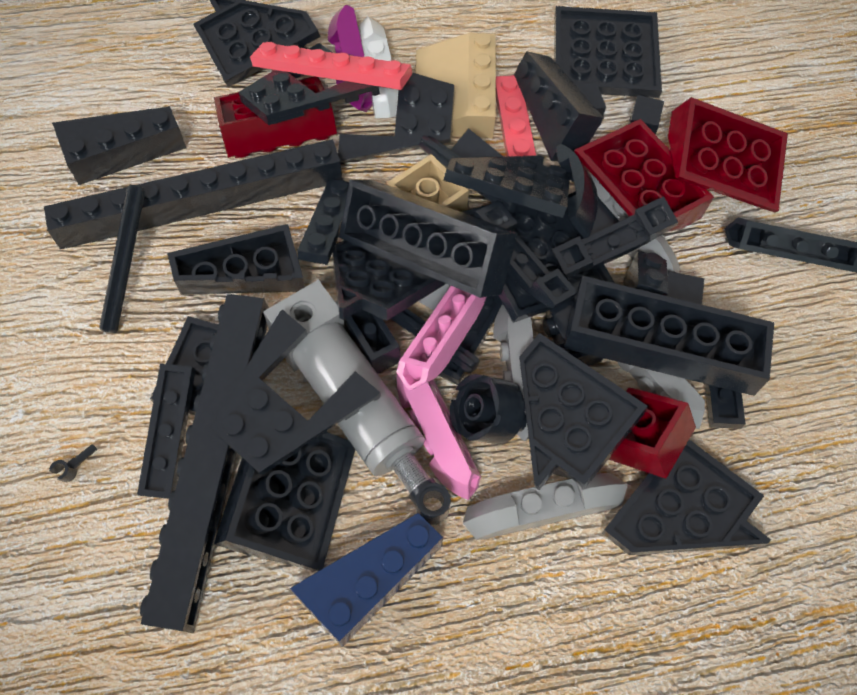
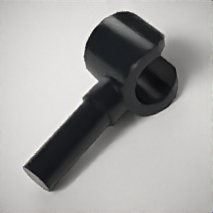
M91 444L68 462L57 460L51 464L49 471L57 474L65 468L64 473L57 480L70 482L76 477V468L97 451V448Z

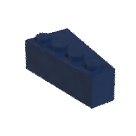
M417 513L290 589L295 597L339 645L343 647L442 547L443 537Z

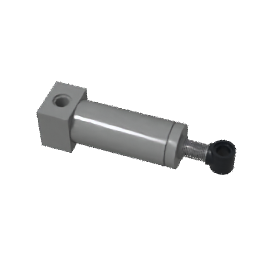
M317 280L263 311L268 329H270L279 312L283 309L307 330L308 335L285 359L294 372L300 369L323 404L355 371L380 391L381 397L378 400L371 401L360 408L358 413L347 420H342L338 425L374 476H381L394 470L409 491V497L416 506V513H419L430 525L442 523L448 516L451 496L443 485L436 483L433 478L430 479L422 466L414 457L415 453L424 444L425 438L346 332L344 320L339 318L338 303L332 299L321 282ZM429 498H436L443 506L436 511H431L424 506V502Z

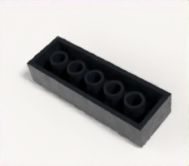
M350 179L339 238L474 296L483 298L502 295L518 233L375 180Z
M586 276L581 277L577 288L578 293L574 296L564 349L755 396L770 380L774 322Z

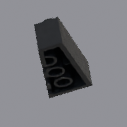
M288 224L167 253L173 280L181 295L298 292L305 288Z

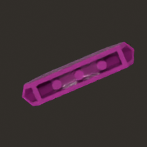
M344 5L336 12L329 24L328 42L334 45L335 53H347L353 56L364 57L355 10L348 5ZM336 80V84L344 82L341 80ZM372 92L358 95L359 100L350 104L360 111L367 112L372 107Z

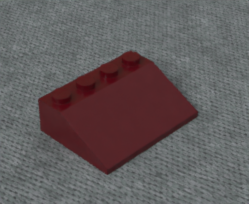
M314 76L298 80L314 93L325 90L319 77ZM239 92L214 97L218 123L228 158H244L250 153L257 151L271 152L276 150L277 147L284 145L299 146L307 140L315 139L321 141L337 134L331 103H329V109L322 111L315 107L303 110L304 116L268 125L241 102Z
M692 97L671 112L668 140L676 179L774 213L779 211L788 133Z
M641 119L574 151L583 165L629 217L635 215L636 209L664 197L678 220V225L667 232L681 230L701 219L714 199V196L707 189L676 179L670 149Z

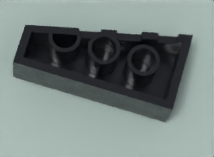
M526 51L514 76L550 160L558 162L555 146L562 144L574 152L575 149L588 144L604 117L550 56Z
M170 106L52 122L67 166L78 185L186 148Z

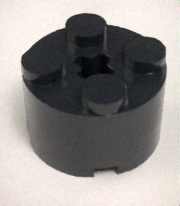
M473 374L467 376L458 384L455 389L459 390L456 400H451L450 420L458 434L471 441L504 444L513 439L518 432L525 429L527 425L525 402L517 383L486 375Z

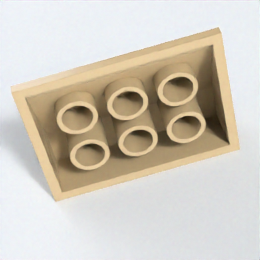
M469 32L417 49L416 74L455 85L451 137H462L469 128L480 138H493L496 117V33Z

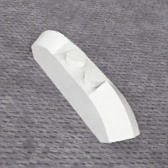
M367 16L358 26L364 57L369 56L378 60L391 61L383 26ZM379 87L380 94L372 95V107L375 118L395 117L397 113L398 89Z

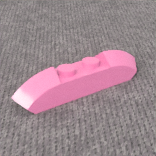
M450 286L399 361L397 374L408 390H413L433 380L445 369L477 319L486 297L479 298Z
M397 374V391L402 408L412 407V410L409 411L415 425L422 428L425 435L424 446L430 455H434L429 463L431 470L447 489L469 500L478 489L481 475L461 434H458L452 426L450 411L434 379L413 390H408Z

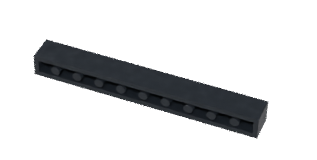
M333 139L138 184V186L145 189L138 231L324 187L328 179L342 180L340 159ZM127 187L44 206L47 231L59 249H66L118 236Z
M227 294L224 305L222 304L219 307V326L217 333H214L211 337V356L209 363H206L203 368L202 380L204 383L202 391L195 398L193 425H190L186 432L187 448L185 456L179 460L177 466V476L179 478L176 490L171 492L168 501L169 517L167 524L163 525L159 535L161 547L158 559L153 561L150 569V580L152 582L149 593L143 598L140 607L142 625L194 633L215 545L213 544L220 526L237 452L210 427L265 337L267 322L263 311L269 307L264 298Z

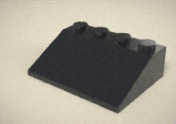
M327 432L320 438H315L299 448L300 451L263 475L259 474L249 463L241 458L213 545L245 555L317 572L322 570L355 452L351 442Z

